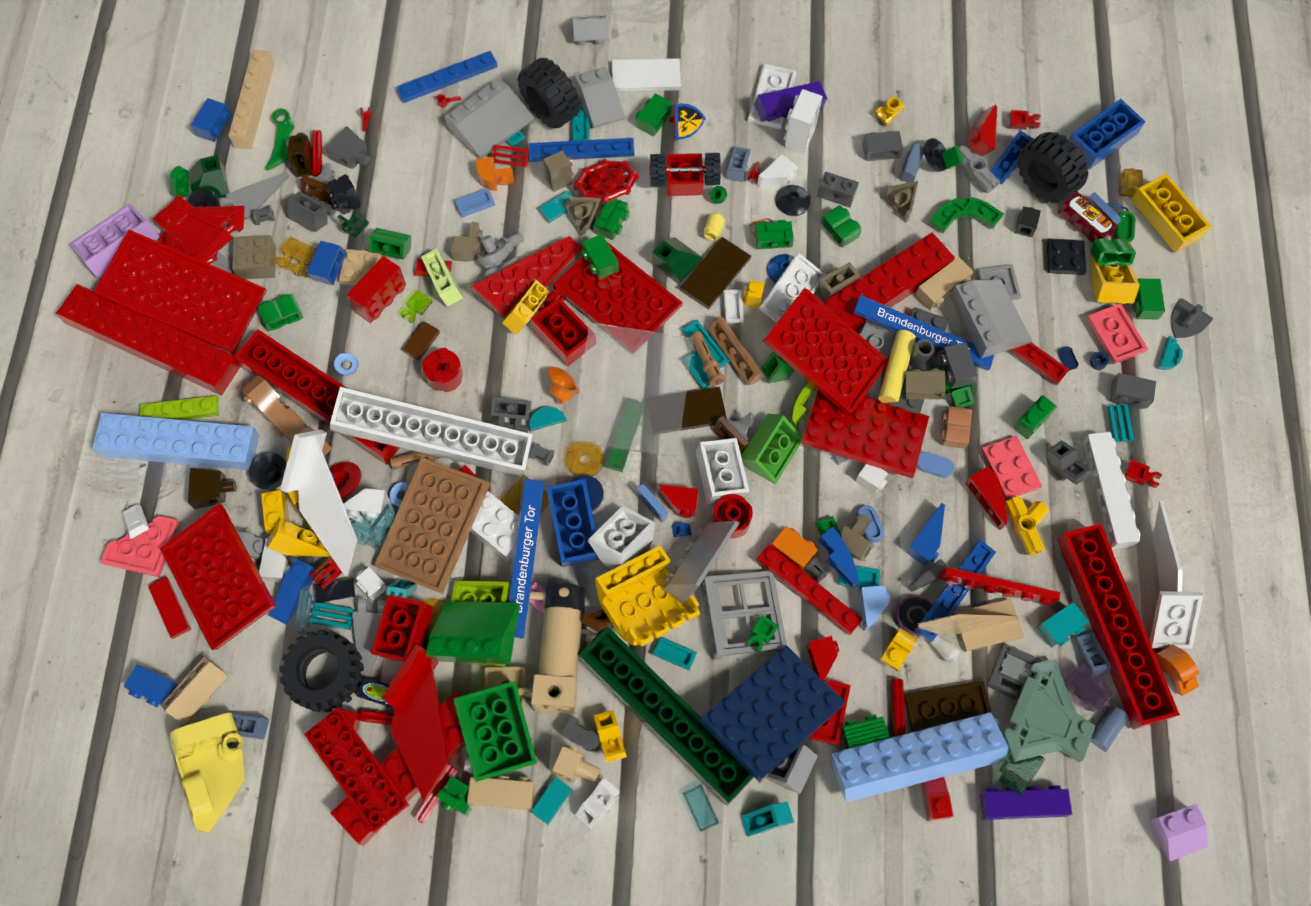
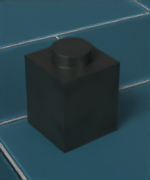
M1023 206L1018 216L1015 233L1032 238L1037 229L1041 211Z

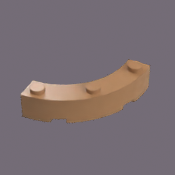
M256 376L241 389L245 394L243 399L250 406L254 404L274 425L275 428L273 430L280 438L284 436L293 443L295 434L315 431L310 426L308 427L291 407L287 406L284 402H279L280 396L261 376ZM326 441L322 449L324 456L332 450Z

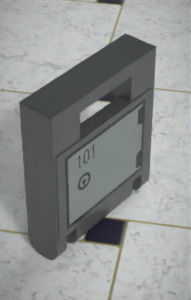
M1004 642L1000 648L987 687L1018 700L1026 678L1028 676L1034 677L1030 668L1034 664L1035 656L1013 646L1008 651L1006 650L1008 644ZM1038 658L1035 663L1042 662V660ZM1002 679H1005L1020 686V688L1016 692L1000 683Z

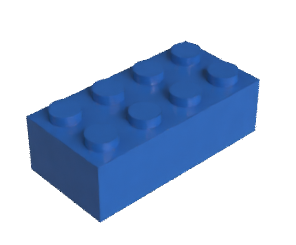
M1119 99L1072 133L1069 140L1071 139L1074 145L1081 149L1080 152L1082 155L1084 154L1085 162L1088 163V169L1090 170L1138 135L1146 121L1122 99Z
M582 479L548 486L547 492L562 566L567 567L600 560L588 542L589 538L596 532L586 480Z

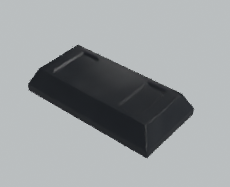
M353 577L332 581L324 589L321 588L323 583L313 584L315 602L317 603L356 597Z

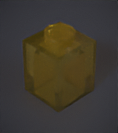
M1125 168L1119 177V196L1133 197L1138 188L1143 186L1142 170Z

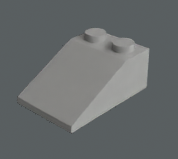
M606 67L574 75L573 86L577 90L581 106L593 128L625 119L613 79Z

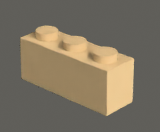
M958 257L920 285L915 296L929 310H932L934 307L938 308L945 302L946 298L951 296L956 285L972 281L971 277L974 271Z
M204 656L160 705L168 714L184 725L187 721L194 718L196 711L201 705H205L210 700L211 694L225 683L227 675Z
M498 776L497 779L488 778L475 782L474 777H471L467 803L474 806L532 811L536 785L534 782H531L530 778H518V781H512L508 776Z

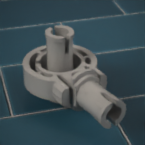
M517 231L508 238H500V241L495 244L491 235L481 238L480 241L484 249L477 254L481 265L486 269L500 266L507 259L508 254L512 253L513 247L524 241L523 235Z

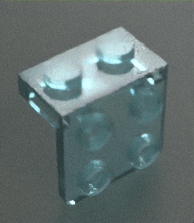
M390 504L385 506L370 529L354 519L351 521L359 544L362 546L367 544L374 549L378 545L383 544L396 516Z

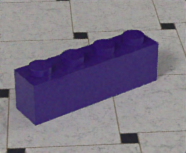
M820 81L758 95L754 107L760 121L771 122L777 118H787L790 109L794 108L793 103L796 95L800 96L802 89L821 95L820 109H822L828 98Z
M1061 785L1048 786V790H1041L1040 786L1027 787V790L1020 791L1019 787L1006 788L1007 791H999L998 788L985 789L986 792L979 794L983 820L1056 818L1073 815L1069 789H1061Z

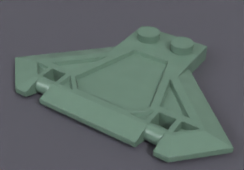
M1056 659L1032 664L1030 671L1034 674V677L1028 676L1009 720L1014 727L1013 729L1006 728L1004 732L1013 762L1060 750L1077 762L1083 761L1096 725L1076 713Z

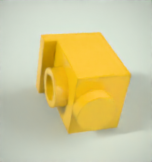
M750 280L749 287L745 286L743 306L759 308L765 282Z

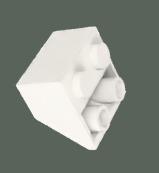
M365 488L343 504L349 520L353 524L362 525V523H370L371 526L375 527L388 525L392 503L385 490Z

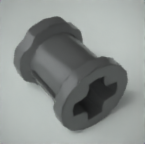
M267 205V208L259 210L252 209L257 225L268 220L275 221L271 205Z
M536 443L530 453V458H535L543 462L545 466H549L555 451H549L541 447L539 443Z
M817 556L805 567L806 571L809 570L817 578L816 581L818 583L831 572L829 568L827 569L819 561Z

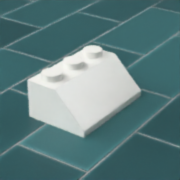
M737 438L699 443L695 454L707 504H715L728 494L742 496L750 492Z
M622 506L589 538L588 542L602 563L614 569L636 558L654 539L655 522Z

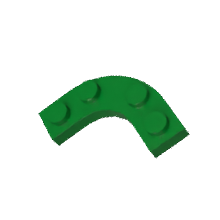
M955 198L946 202L930 219L929 224L944 233L957 218L970 216L993 229L1002 219L1004 213L978 198Z

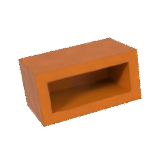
M787 526L772 543L775 549L801 570L805 569L818 550L813 542L803 539L797 530Z

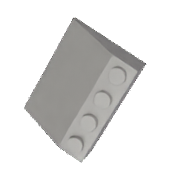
M499 77L445 115L449 130L480 158L490 153L494 148V144H502L534 120V116L513 90Z
M972 280L955 286L950 297L981 358L1032 343V339L1001 280Z
M739 522L708 523L705 528L700 527L695 534L697 540L695 543L690 542L685 550L687 555L685 558L680 557L674 566L677 568L674 574L670 573L664 583L667 586L664 591L684 604L699 587Z

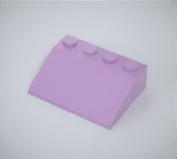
M129 203L72 241L69 245L99 279L103 276L129 229L155 241L159 236L149 222Z

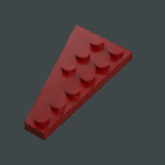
M568 236L471 285L470 288L505 319L536 280L546 288L580 252L582 247Z

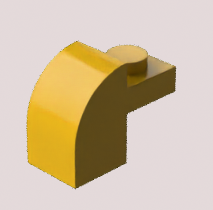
M899 628L880 661L898 672L918 639L902 628Z
M614 710L594 715L606 763L625 758L626 752Z

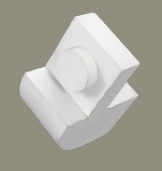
M604 778L592 795L581 805L575 816L592 829L615 803L620 791Z

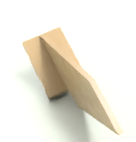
M1011 599L953 613V616L918 624L919 628L942 636L959 634L965 652L1024 638Z

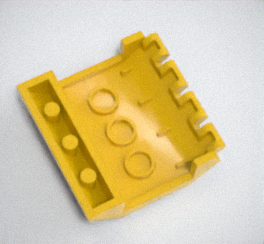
M661 545L595 578L601 607L620 637L633 646L638 644L642 647L653 641V637L657 639L670 631L669 628L673 630L686 623V620L689 621L700 615L698 610L699 603L694 595L690 596L683 604L664 591L667 586L664 582L670 574L667 567L671 560Z

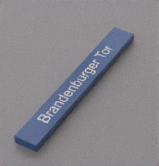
M860 295L858 297L853 314L896 332L898 330L910 331L916 336L915 340L927 339L933 343L934 348L943 351L944 347L967 343L973 364L987 371L991 368L994 355L981 358L974 343Z
M528 478L523 480L507 603L520 604L515 638L524 639L544 489V482Z

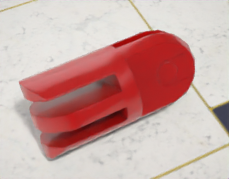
M330 557L309 576L313 579L322 572L315 580L316 584H320L331 575L321 585V588L324 589L342 571L333 558Z

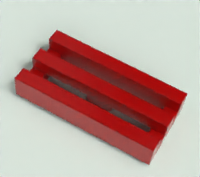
M494 144L492 157L494 158V163L527 168L529 149ZM497 149L525 153V155L518 156L505 153H498ZM496 156L524 160V163L496 159Z

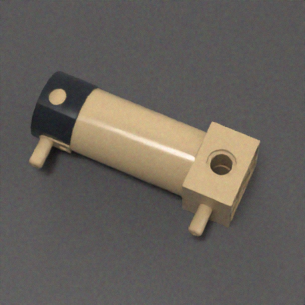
M552 583L546 586L545 593L530 592V600L544 601V621L538 675H534L533 689L518 688L519 696L532 697L531 704L534 711L565 714L576 713L578 693L576 678L582 617L586 597V589L579 585ZM554 692L560 693L557 697H551Z

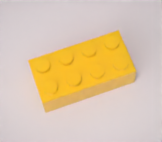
M1167 173L1138 188L1131 199L1175 253L1203 238L1212 227Z

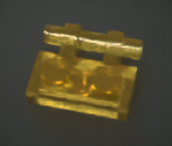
M290 236L281 248V252L285 256L283 259L276 257L275 263L284 270L292 271L298 277L307 278L309 275L304 268L312 262L316 248ZM292 259L298 261V264H297V265L292 264V263H291Z

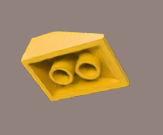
M1090 254L1092 287L1097 302L1134 304L1140 285L1131 265H1100L1096 262L1094 256Z

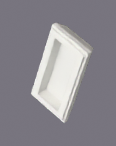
M724 290L725 321L727 323H744L742 290Z
M136 504L123 511L122 515L131 539L149 530L141 505Z

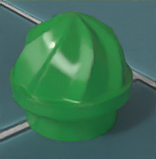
M716 186L710 191V198L714 203L721 204L727 198V191L722 186Z

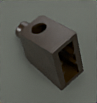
M297 133L294 136H290L287 155L295 177L313 176L312 148L308 136L305 133Z
M190 468L188 504L193 509L222 504L226 501V492H236V481H227L222 471Z

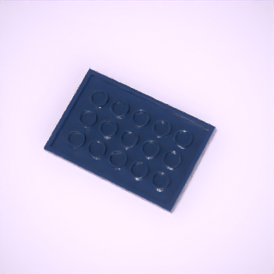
M785 645L700 718V722L760 783L840 710L846 702L824 681H821L820 677Z

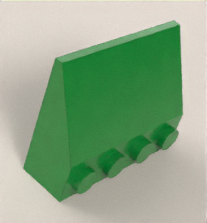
M447 601L429 635L426 656L438 662L511 664L520 604Z
M515 681L454 698L475 782L537 764Z

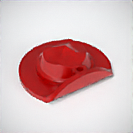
M342 462L329 468L334 474V482L341 499L351 494L361 481L362 472L355 463Z

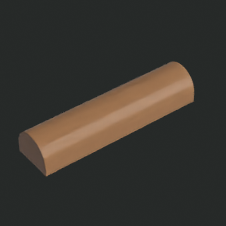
M718 316L707 328L745 383L747 385L755 384L764 376L763 372L722 316Z

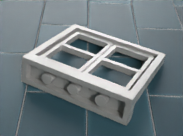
M770 571L708 576L703 579L700 586L713 660L721 659L723 656L756 653L758 648L756 643H751L749 648L747 643L728 644L724 619L744 617L749 641L753 637L749 617L770 615V620L778 624L779 627L773 635L774 640H770L768 644L763 641V648L760 652L777 651L787 645L774 574ZM764 583L768 607L748 609L743 584ZM739 585L743 609L722 611L718 587Z

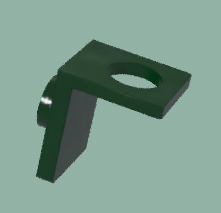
M357 213L349 220L340 214L337 216L342 231L355 238L369 225V221ZM359 220L362 222V225L359 228H355L353 222Z

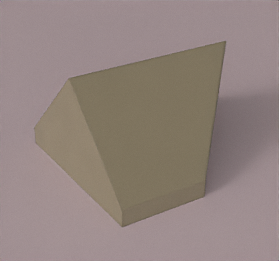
M918 181L890 186L887 188L884 196L905 223L909 221Z
M572 196L564 204L580 236L584 235L589 229L601 198Z

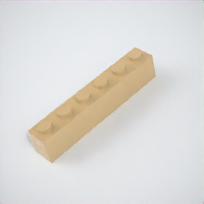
M252 50L228 135L234 148L252 150L275 66L270 51Z

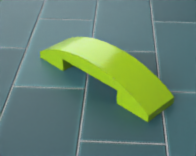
M810 382L803 388L795 403L791 417V424L794 428L805 415L806 408L803 405L816 390Z

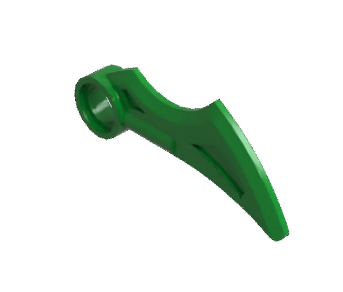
M282 108L275 110L272 114L273 122L277 126L272 156L265 167L267 171L277 167L289 158L287 155L290 134L295 127L288 111ZM281 115L286 116V119L283 121L277 120Z

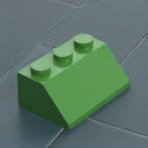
M768 413L742 453V462L750 471L776 484L800 446L803 437L784 415Z

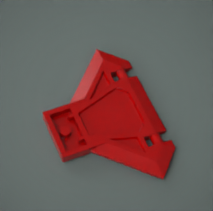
M179 195L152 219L165 231V245L207 262L234 238L231 235L234 230L241 232L244 229L245 206L193 207Z

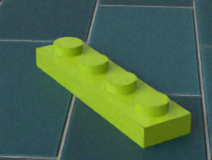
M217 396L140 404V416L174 420L219 416V398Z

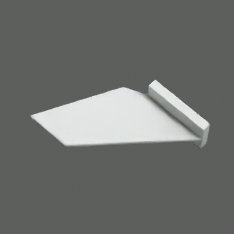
M323 430L295 434L280 489L286 493L298 490L301 514L344 576H348L358 540L322 452L327 433Z
M1159 501L1153 540L1160 591L1150 643L1152 648H1168L1173 644L1179 648H1192L1203 595L1201 592H1182V566L1164 501Z

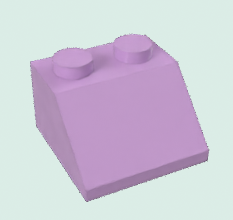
M1197 804L1149 820L1168 862L1208 848L1207 825Z

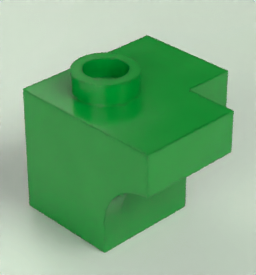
M451 776L436 798L442 801L441 806L450 812L455 809L468 817L472 810L467 803L469 786Z

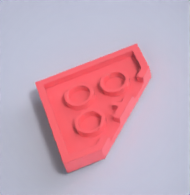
M162 516L154 518L148 524L149 530L132 539L129 533H127V536L120 540H114L107 544L100 563L160 578L166 562L160 548L175 537L180 522Z

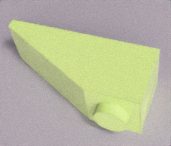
M436 248L421 256L436 290L448 307L463 299L439 250Z

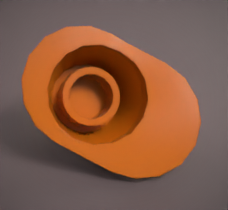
M558 367L549 368L548 374L551 379L549 392L559 404L563 405L566 401H570L575 394L580 393L579 388L569 373Z

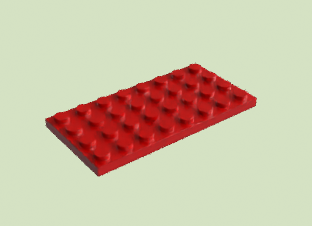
M129 229L93 293L96 296L158 320L234 354L267 289Z

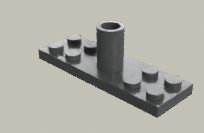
M916 307L912 309L910 315L943 331L946 330L949 320ZM927 339L914 341L907 371L913 369L929 371L934 369L939 350L934 348L931 341ZM905 375L899 401L886 404L920 414L924 399L906 400Z

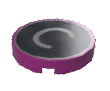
M918 595L908 596L903 599L898 605L895 614L899 627L911 635H920L914 629L930 609L932 603L925 597Z

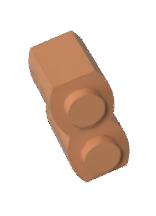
M949 406L947 411L943 412L942 422L945 423V428H942L940 439L943 440V446L967 448L970 439L972 409Z

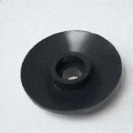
M930 138L926 140L923 147L925 159L932 169L942 172L947 169L942 156L946 148L939 140Z
M787 185L777 192L775 202L777 208L782 213L788 216H799L809 209L811 198L803 187Z
M206 188L193 191L188 199V203L193 207H206L207 204L208 207L220 206L216 194Z
M265 453L258 456L250 466V480L256 487L263 490L279 487L282 484L286 470V461L276 453ZM269 472H274L271 476H268Z

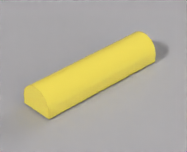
M898 330L896 332L878 398L882 403L899 401L916 338L910 331Z

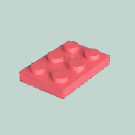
M1121 303L1088 315L1086 318L1113 365L1145 353L1148 350Z
M1017 436L981 449L988 466L998 475L1005 501L1042 487Z

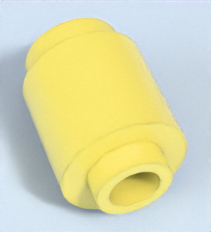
M713 213L708 216L704 228V237L706 239L716 241L721 236L725 224V219L721 214Z

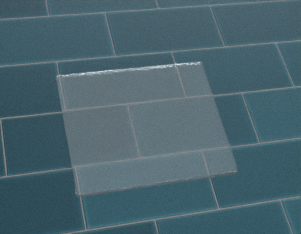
M589 322L571 442L670 456L673 458L678 457L693 338Z

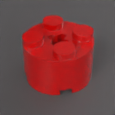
M440 348L428 354L423 360V372L428 385L433 390L450 392L461 384L463 369L458 356L447 348Z
M725 495L714 506L712 523L737 521L739 524L730 538L742 537L751 525L753 517L752 506L741 495Z

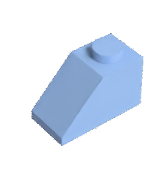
M886 586L861 587L859 591L864 631H868L888 604H890L889 591L886 592Z

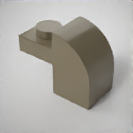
M471 222L469 237L454 236L451 248L453 261H474L478 258L477 254L484 249L480 241L483 237V230H480L478 222Z
M863 513L853 521L852 530L844 526L842 539L850 553L865 561L875 545L862 537L872 522Z

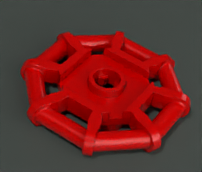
M603 159L602 162L588 168L584 167L579 178L574 181L573 188L582 197L601 198V202L609 203V201L620 196L629 195L635 181L639 179V173L634 171L629 161L623 160L621 162Z

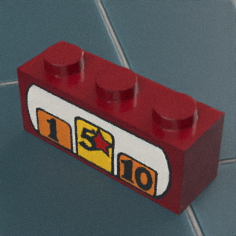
M1078 191L1066 200L1058 211L1064 220H1067L1077 231L1086 236L1091 243L1097 239L1109 238L1118 226Z

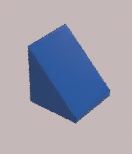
M680 522L672 526L674 538L692 535L689 523Z

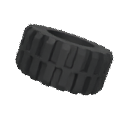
M538 58L520 71L517 81L519 82L518 87L521 90V95L531 111L536 114L535 116L542 123L547 124L550 128L557 129L579 114L581 102H579L580 97L577 95V90L570 78L566 76V73L554 61L548 60V58Z
M1044 132L1037 136L1020 151L1017 164L1018 169H1020L1019 174L1023 177V182L1025 185H1028L1029 190L1034 192L1038 198H1043L1044 201L1051 203H1062L1068 200L1086 184L1089 173L1087 171L1088 163L1085 162L1086 158L1084 154H1081V149L1076 147L1071 139L1068 140L1067 136L1059 135L1057 132Z
M318 630L317 633L314 631L307 632V637H298L296 639L297 643L295 645L291 643L287 648L290 650L288 654H283L281 660L284 661V665L279 667V672L283 673V676L279 678L280 684L285 686L283 691L286 695L290 696V700L299 706L315 712H331L332 708L343 707V702L349 703L353 699L351 697L353 692L358 693L360 689L357 687L358 682L362 683L364 676L360 675L361 671H364V664L360 662L362 656L354 644L335 632H327L326 630ZM323 653L335 655L338 660V673L334 681L321 690L310 688L306 680V672L311 661Z

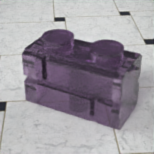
M1085 663L1078 666L1064 680L1068 692L1071 695H1076L1081 700V706L1092 713L1098 710L1115 694Z

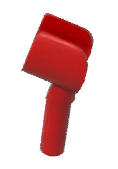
M438 94L436 99L439 101L437 102L438 105L445 108L448 103L461 100V96L446 98L443 94Z
M361 107L359 110L363 119L362 131L366 132L371 112L369 107L366 112H363Z
M756 162L754 169L750 170L747 181L752 179L755 181V184L757 183L760 175L758 172L759 162Z

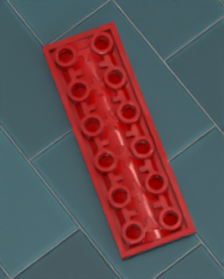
M339 707L304 733L309 743L374 834L409 806L408 801Z

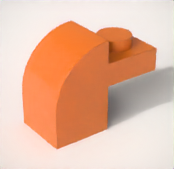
M493 157L476 159L479 182L484 188L497 191V185L514 183L512 167L495 169Z
M1174 644L1157 653L1161 670L1172 676L1176 692L1179 695L1184 696L1199 687L1196 675L1200 674L1188 653Z

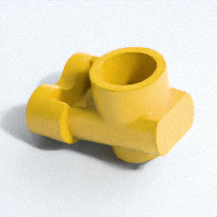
M891 97L888 99L887 105L877 108L874 114L887 126L893 122V118L905 106L899 98Z

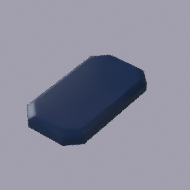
M1069 346L1060 348L1058 353L1064 366L1070 370L1077 369L1079 364L1072 348Z

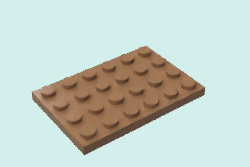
M421 457L374 566L443 594L491 483Z

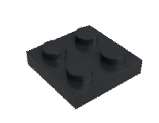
M1048 238V273L1085 275L1087 272L1085 241Z

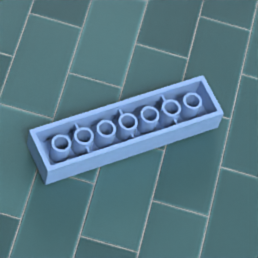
M101 413L92 449L101 457L249 470L255 459L260 435L251 426Z
M990 712L832 753V769L846 803L1006 761L1008 745Z

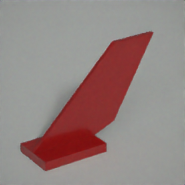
M415 645L381 699L395 709L390 731L423 801L426 802L449 765L434 675V669L439 662L426 656V651L422 647Z

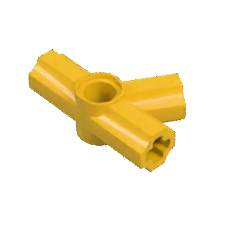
M1017 496L1006 501L1005 506L1013 521L1014 533L1020 537L1027 555L1034 556L1043 552L1045 547L1035 527L1049 512L1047 505L1042 501L1036 500L1027 510L1022 497ZM1022 524H1025L1028 529L1024 528Z

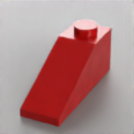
M996 104L980 114L968 133V148L981 156L996 149L998 107Z
M987 466L969 477L965 484L999 530H1002L1007 525L1008 519L1001 484L997 473Z
M945 777L922 782L921 787L927 822L947 820L954 817Z

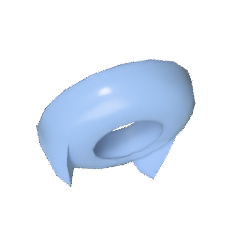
M341 353L334 361L336 373L343 376L353 375L359 367L357 358L350 353ZM345 361L352 364V367L348 370L341 367V364Z
M397 483L391 489L390 500L394 505L400 507L403 500H399L398 496L401 491H407L408 483Z

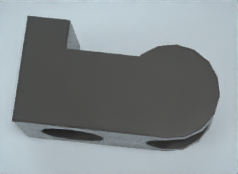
M571 715L561 735L586 751L593 752L597 750L600 746L598 734L578 726L579 719Z

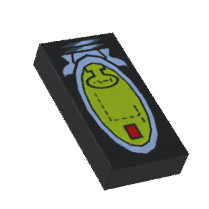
M364 677L357 697L393 708L381 699L389 684Z

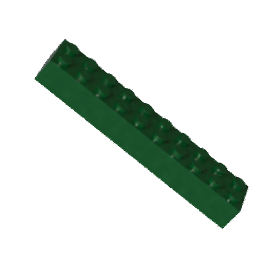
M609 627L579 654L580 661L726 806L753 780L754 777L700 722L701 716Z

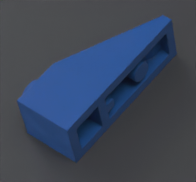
M1019 130L990 171L1002 185L1018 167L1020 151L1034 140V138Z
M943 503L940 504L906 552L925 567L929 561L933 563L939 555L936 551L941 544L945 504Z
M295 558L281 583L274 601L277 606L270 611V617L285 625L288 624L315 579H311L309 576L315 571L312 566Z

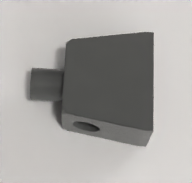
M348 126L325 148L330 160L350 169H354L359 163L367 166L371 159L367 156L368 150L365 142Z

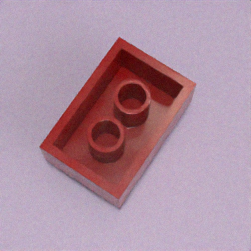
M383 255L346 295L353 311L371 324L380 317L381 312L386 307L392 304L393 299L404 291L406 282L401 268Z
M560 297L531 318L532 329L567 366H570L596 345V335Z
M388 595L370 654L404 663L415 645L423 646L434 607L425 602Z

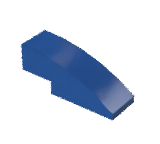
M831 527L820 537L819 543L830 554L826 562L854 591L859 584L854 560L841 536Z

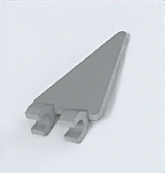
M283 173L226 195V198L219 200L220 206H245L244 219H249L253 215L252 209L258 210L289 178V174Z
M359 599L358 612H353L352 614L356 648L362 656L360 662L364 664V671H361L360 675L367 678L370 677L377 656L370 653L386 600L378 601V613L368 612L370 601Z

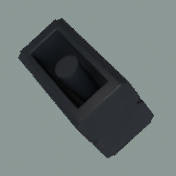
M344 174L338 177L337 180L334 179L328 182L330 190L327 193L336 211L339 210L341 214L345 215L351 212V210L360 207V201L348 175Z

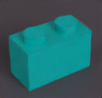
M1073 602L1043 622L1037 629L1051 647H1054L1056 644L1061 647L1070 640L1068 636L1072 633L1077 636L1085 630L1084 625L1089 621Z

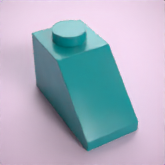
M788 801L772 804L741 816L747 837L794 823Z

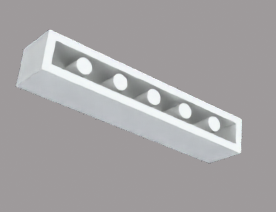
M1111 432L1088 434L1082 443L1088 466L1091 470V477L1111 549L1133 547L1140 541L1141 535L1135 524V512L1131 509L1130 494L1126 491L1125 476L1120 469L1121 461L1116 454L1115 439L1112 438Z

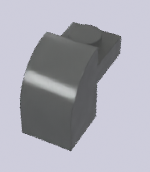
M1063 440L1047 450L1049 463L1061 480L1068 479L1075 485H1078L1091 476V470L1077 461L1076 449Z

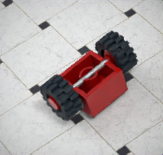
M702 153L667 154L666 167L664 154H650L649 174L651 187H665L666 172L668 196L703 195V174H705L706 186L720 185V153H705V166H703Z

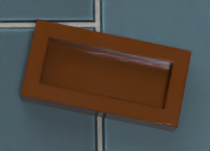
M424 321L405 345L403 352L419 361L440 334L439 329Z

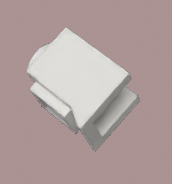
M370 567L366 570H361L356 575L358 580L356 584L372 602L387 590L385 583Z

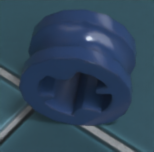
M1096 352L1090 359V365L1095 370H1103L1109 363V357L1104 352ZM1097 358H1100V361L1103 362V363H1102V364H1099V361L1097 360Z

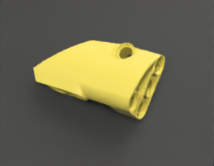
M225 713L178 728L170 733V743L180 771L183 792L195 830L208 834L245 781L242 754L243 739L238 733L232 713ZM234 742L238 747L236 749H229L227 743Z

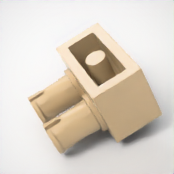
M570 745L568 748L562 747L552 770L556 777L573 784L579 776L597 783L601 774L600 768L584 762L580 750Z

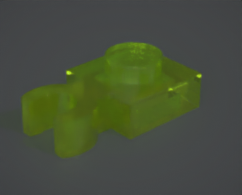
M417 290L406 302L409 308L401 311V317L404 318L409 314L411 316L408 318V321L413 323L417 313L422 316L432 305V299Z

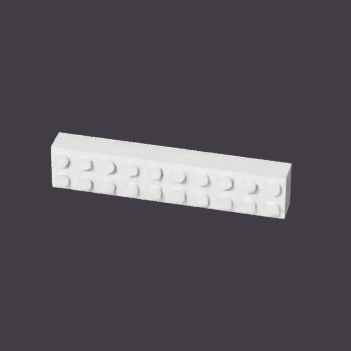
M343 387L339 389L330 422V431L522 477L525 471L533 434Z

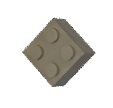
M271 235L234 237L232 269L236 276L243 279L275 278L276 244Z

